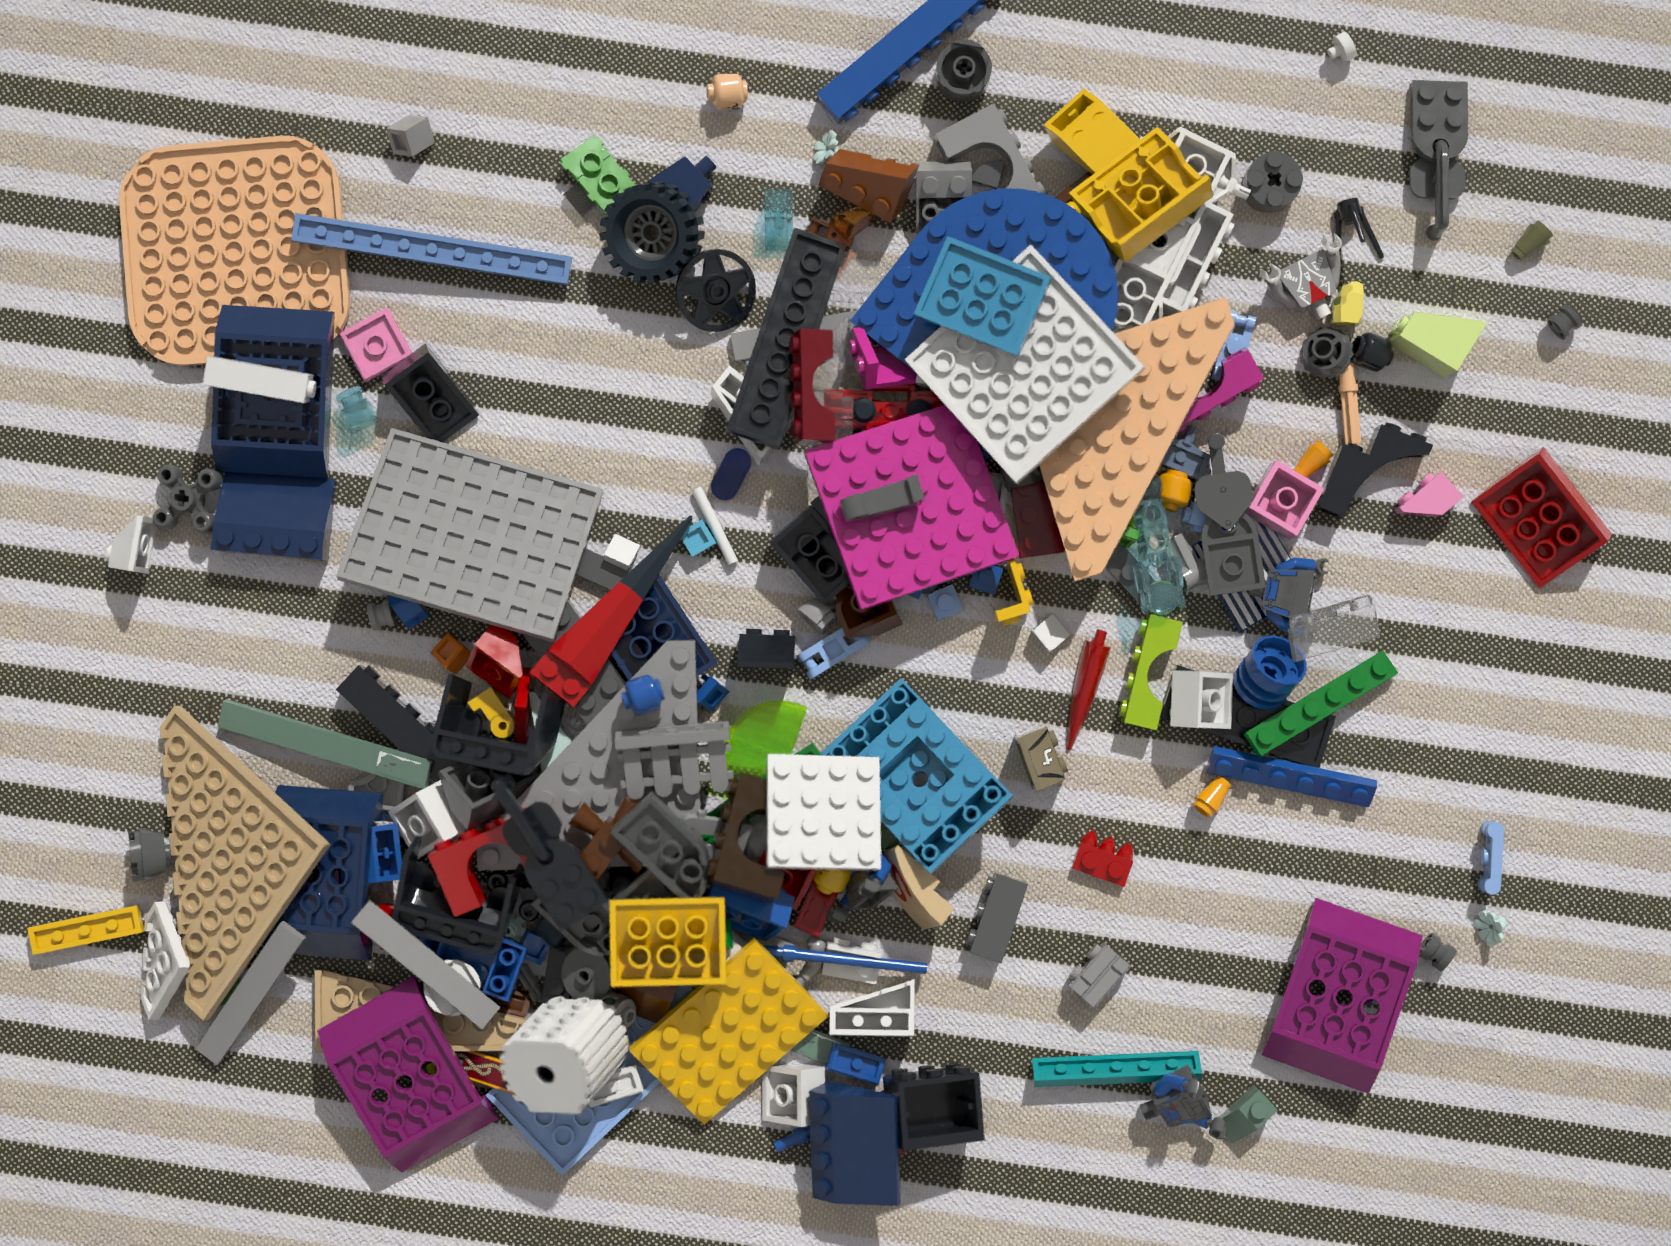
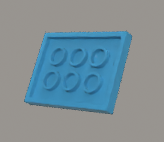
M947 236L914 311V315L1019 357L1051 284L1052 277Z

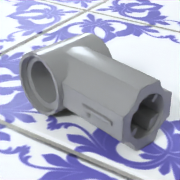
M1185 532L1162 543L1175 569L1174 579L1182 591H1188L1207 582L1205 562L1197 557Z

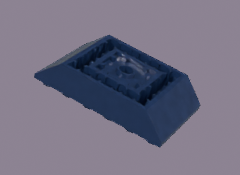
M222 305L215 330L214 357L313 374V381H316L317 385L315 396L310 398L308 403L280 398L268 400L263 395L213 386L211 447L215 467L218 472L328 478L335 312Z

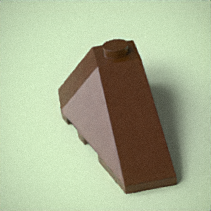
M851 583L836 595V614L846 638L878 636L903 625L893 600L860 611Z

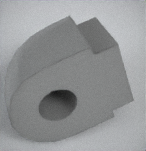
M816 598L806 601L796 610L802 619L822 635L838 617L833 605L828 602L823 605Z

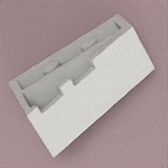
M915 979L830 1006V1036L913 1037Z

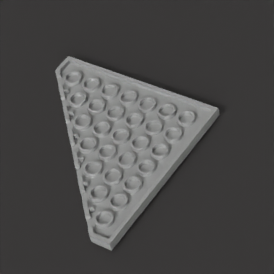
M695 640L666 641L630 679L632 680L644 675H650L654 680L658 679L665 700L661 701L660 709L640 716L635 715L631 708L626 710L621 698V693L626 692L624 686L517 799L521 808H527L539 801L551 805L562 822L559 839L573 844L580 854L593 836L568 825V823L584 801L604 822L608 816L614 818L624 795L628 796L627 788H621L620 781L626 778L624 760L618 761L617 753L623 751L622 749L616 750L615 748L616 731L698 724ZM679 744L668 745V748L679 747ZM641 747V748H640V750L651 749V747ZM680 755L669 756L671 775L682 774ZM652 758L641 759L643 778L654 777ZM683 783L672 784V792L667 797L657 795L655 786H644L643 796L635 800L637 803H640L652 792L681 820L686 814H696L697 810H701L700 790L694 795L687 794L684 791ZM506 811L500 818L504 821L509 819L510 816ZM488 843L477 848V871L514 870L519 863L522 864L518 854L514 853L510 847L504 844ZM616 854L607 867L628 865Z

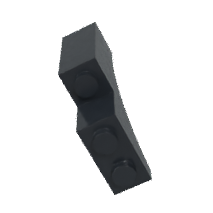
M1386 422L1385 425L1381 424L1375 427L1365 453L1362 452V447L1353 443H1347V446H1339L1322 487L1324 490L1314 509L1336 518L1345 517L1353 496L1373 472L1394 460L1428 456L1433 444L1426 442L1427 438L1420 434H1405L1400 432L1401 427Z

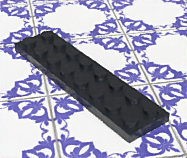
M794 227L726 429L727 433L779 450L792 412L790 396L793 392V381L790 380L789 371L791 364H793V354L789 352V340L792 334L800 328L819 329L847 245Z

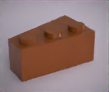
M839 149L825 163L818 186L891 223L905 207L920 164L911 163L906 165L896 163L895 159L887 158L886 160L871 158V155Z

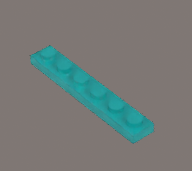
M1199 1051L1032 1058L1034 1087L1155 1082L1166 1073H1172L1186 1065H1189L1197 1080H1202Z

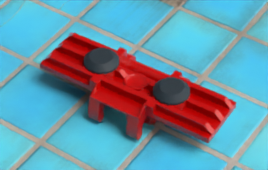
M915 383L866 390L865 388L864 390L824 389V407L835 413V429L869 430L945 405L933 391H915ZM872 391L908 392L907 400L899 402L872 400Z

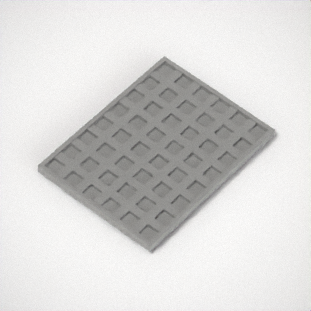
M391 428L337 572V580L553 643L603 496V489Z

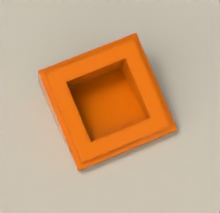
M448 632L430 653L446 669L457 674L467 663L471 651Z

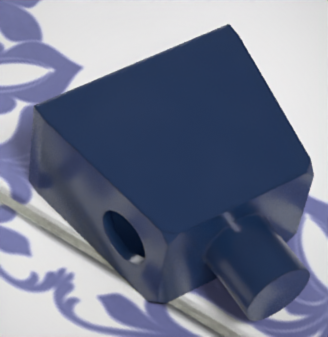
M706 155L695 166L687 157H683L652 177L648 182L660 181L665 182V186L670 184L678 186V193L685 191L690 195L687 200L689 204L696 202L697 206L700 207L713 190L712 184L706 177L717 167Z

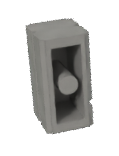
M1104 942L1101 946L1095 944L1086 955L1089 960L1082 967L1077 965L1068 975L1070 979L1068 985L1093 1008H1096L1131 967Z

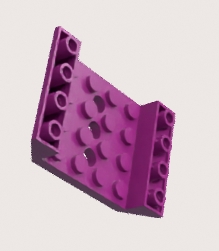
M1315 897L1306 923L1308 925L1273 1027L1269 1030L1261 1055L1369 1094L1381 1070L1412 980L1423 935ZM1316 979L1323 981L1325 985L1324 992L1318 996L1312 995L1309 992V984ZM1342 989H1347L1352 994L1351 1002L1347 1005H1340L1336 1001V994ZM1368 999H1375L1379 1004L1378 1011L1373 1015H1368L1363 1010V1004Z
M416 976L409 978L317 1030L328 1066L383 1158L401 1173L499 1119L486 1094L479 1095L428 1009L423 993L424 990ZM426 1061L433 1062L437 1066V1072L431 1075L426 1074L422 1070V1064ZM401 1075H407L412 1079L413 1084L409 1088H403L398 1084L397 1078ZM375 1089L385 1090L388 1094V1099L383 1102L377 1101L373 1097V1091Z

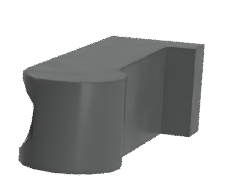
M918 474L899 482L848 496L839 502L845 522H852L921 505L925 498Z

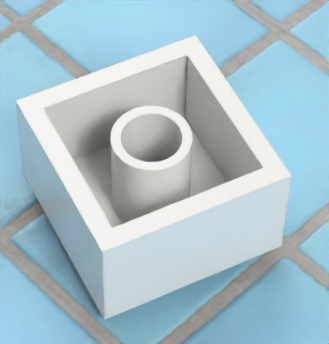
M440 780L415 793L388 811L394 823H398V830L408 847L416 836L422 837L418 858L431 852L434 849L433 845L447 839L451 840L466 830L451 812Z

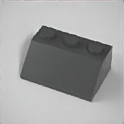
M458 762L440 770L438 775L451 812L466 830H469L506 812L491 788V784L495 779L505 774L513 776L515 785L510 791L517 800L539 777V774L533 770L531 773L521 776Z

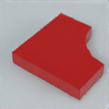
M523 667V675L517 686L515 702V742L526 744L531 668Z

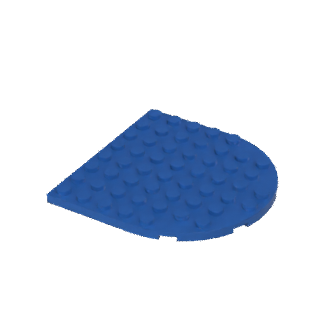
M1013 188L994 189L965 197L953 203L930 220L850 320L856 327H864L866 334L913 370L905 359L941 327L916 317L914 311L947 236L1010 261H1013L1027 247L1032 245L1111 331L1114 328L1118 312V282L1111 256L1104 241L1096 229L1078 211L1063 201L1037 191Z

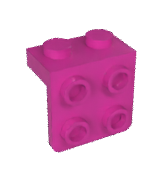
M864 327L852 329V338L848 340V353L854 362L857 374L860 376L865 390L916 383V372L882 346H871Z

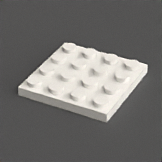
M767 754L766 868L879 871L881 869L879 757Z

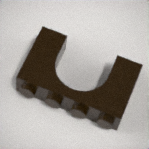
M740 772L734 779L731 778L728 782L726 794L729 795L728 803L721 809L719 821L722 822L721 830L715 834L712 848L716 849L713 859L709 860L705 875L709 876L707 885L771 904L779 899L785 872L766 868V866L748 859L741 851L737 837L739 825L745 816L752 814L766 816V779Z

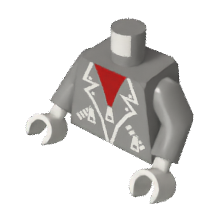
M1335 233V239L1332 244H1329L1325 236L1321 240L1322 245L1327 249L1326 252L1324 249H1321L1281 270L1270 263L1272 271L1269 275L1264 270L1260 271V276L1267 280V285L1275 301L1289 309H1295L1297 312L1310 307L1317 321L1332 313L1325 299L1336 292L1340 279L1341 263L1339 249L1342 246V240Z

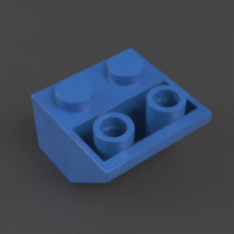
M398 823L372 826L368 884L399 880L402 858ZM338 868L339 882L342 884L346 876L345 872Z

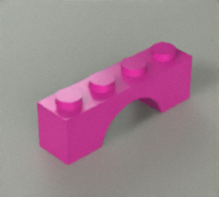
M1246 347L1221 360L1222 370L1218 384L1209 393L1196 398L1178 433L1187 428L1186 423L1195 418L1197 421L1202 420L1212 413L1210 409L1219 404L1221 407H1224L1235 401V395L1244 390L1246 393L1251 392L1261 385L1259 381L1265 378Z

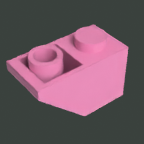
M1430 472L1418 482L1421 486L1414 493L1409 490L1397 500L1400 505L1394 511L1397 514L1437 517L1446 513L1463 496L1442 472L1435 475Z

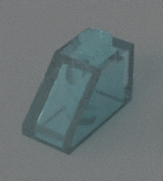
M765 189V251H787L793 233V190Z

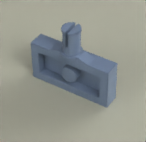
M1188 425L1183 439H1174L1161 465L1171 470L1188 474L1189 478L1196 481L1203 477L1210 461V454L1199 450L1192 444L1199 429Z

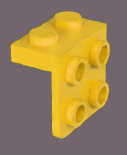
M1015 559L1007 561L1006 567L1018 604L992 613L995 624L1002 622L1003 627L1020 622V616L1030 613V607L1034 605L1030 590H1024L1022 580L1025 579L1022 564H1016Z

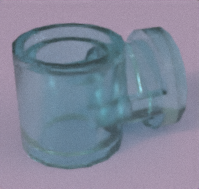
M361 386L352 387L336 396L337 402L339 404L342 403L343 409H340L341 414L352 434L378 423L377 416L370 402L362 396L364 392Z

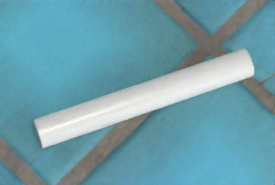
M699 487L693 490L692 493L728 566L736 563L738 559L703 488Z

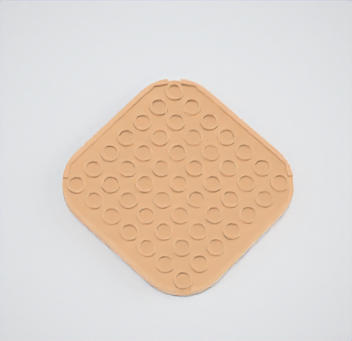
M272 136L170 145L147 152L138 159L139 161L130 172L127 171L120 189L119 208L128 317L135 338L150 354L161 361L178 366L206 365L207 356H214L215 330L222 305L335 312L334 340L338 337L347 322L351 304L347 251L291 241L295 213L344 220L340 178L334 164L321 149L305 139L294 136Z

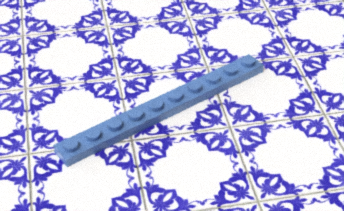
M295 213L291 241L295 243L567 286L572 262L571 256Z

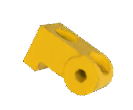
M488 688L468 702L474 712L481 708L490 721L491 731L495 736L506 738L515 732V717L495 688Z

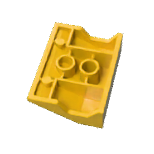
M1156 127L1070 191L1069 195L1107 246L1126 263L1211 199L1213 192L1210 177L1207 174L1200 176L1186 162L1179 147Z

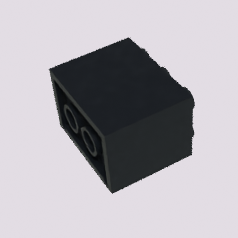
M950 1062L944 1064L945 1068L935 1069L933 1065L919 1066L918 1071L908 1072V1069L902 1068L891 1070L890 1075H883L884 1093L898 1096L899 1149L908 1151L985 1141L979 1072L970 1069V1066H961V1062Z

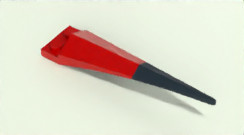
M692 515L688 516L564 633L533 667L530 675L574 709L592 687L651 586L691 523Z

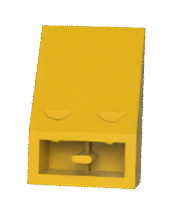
M1086 89L1081 90L1044 124L1054 146L1092 174L1140 140L1099 98Z

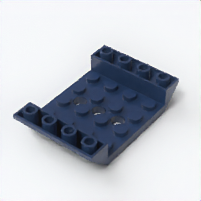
M278 785L275 793L331 845L316 865V868L319 870L317 881L314 882L310 877L307 878L264 940L263 945H266L279 924L285 921L306 937L295 954L371 961L373 940L353 925L351 921L367 903L372 824L376 821H382L384 793ZM338 868L345 872L346 877L342 884L335 880V872Z

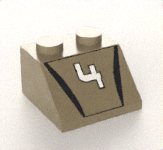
M1045 726L1014 737L1032 790L1037 792L1066 780L1064 773L1068 772L1063 756L1059 758L1057 756L1055 747L1059 746L1054 730L1049 731Z

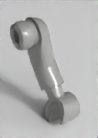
M811 936L807 940L806 946L808 949L826 951V944L820 938ZM807 961V964L800 970L796 980L805 988L803 984L806 981L809 982L822 968L823 963Z

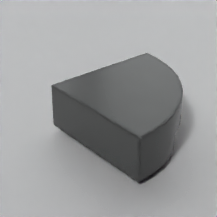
M994 160L984 163L974 172L972 182L997 189L1005 161Z

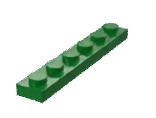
M1384 650L1250 729L1244 733V736L1258 758L1396 676L1398 672Z

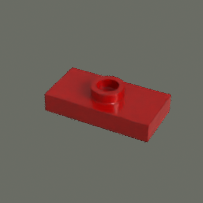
M813 881L793 927L819 938L827 920V912L834 904L839 893L825 894L817 889L818 884Z

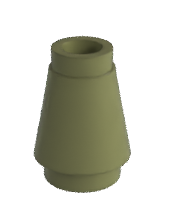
M1537 220L1534 224H1529L1511 249V252L1523 262L1526 258L1549 244V239L1553 234L1542 222Z

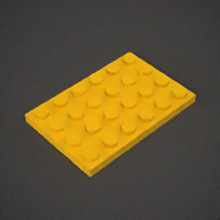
M755 937L726 962V984L699 985L629 1047L630 1053L704 1125L829 1017L828 1012Z

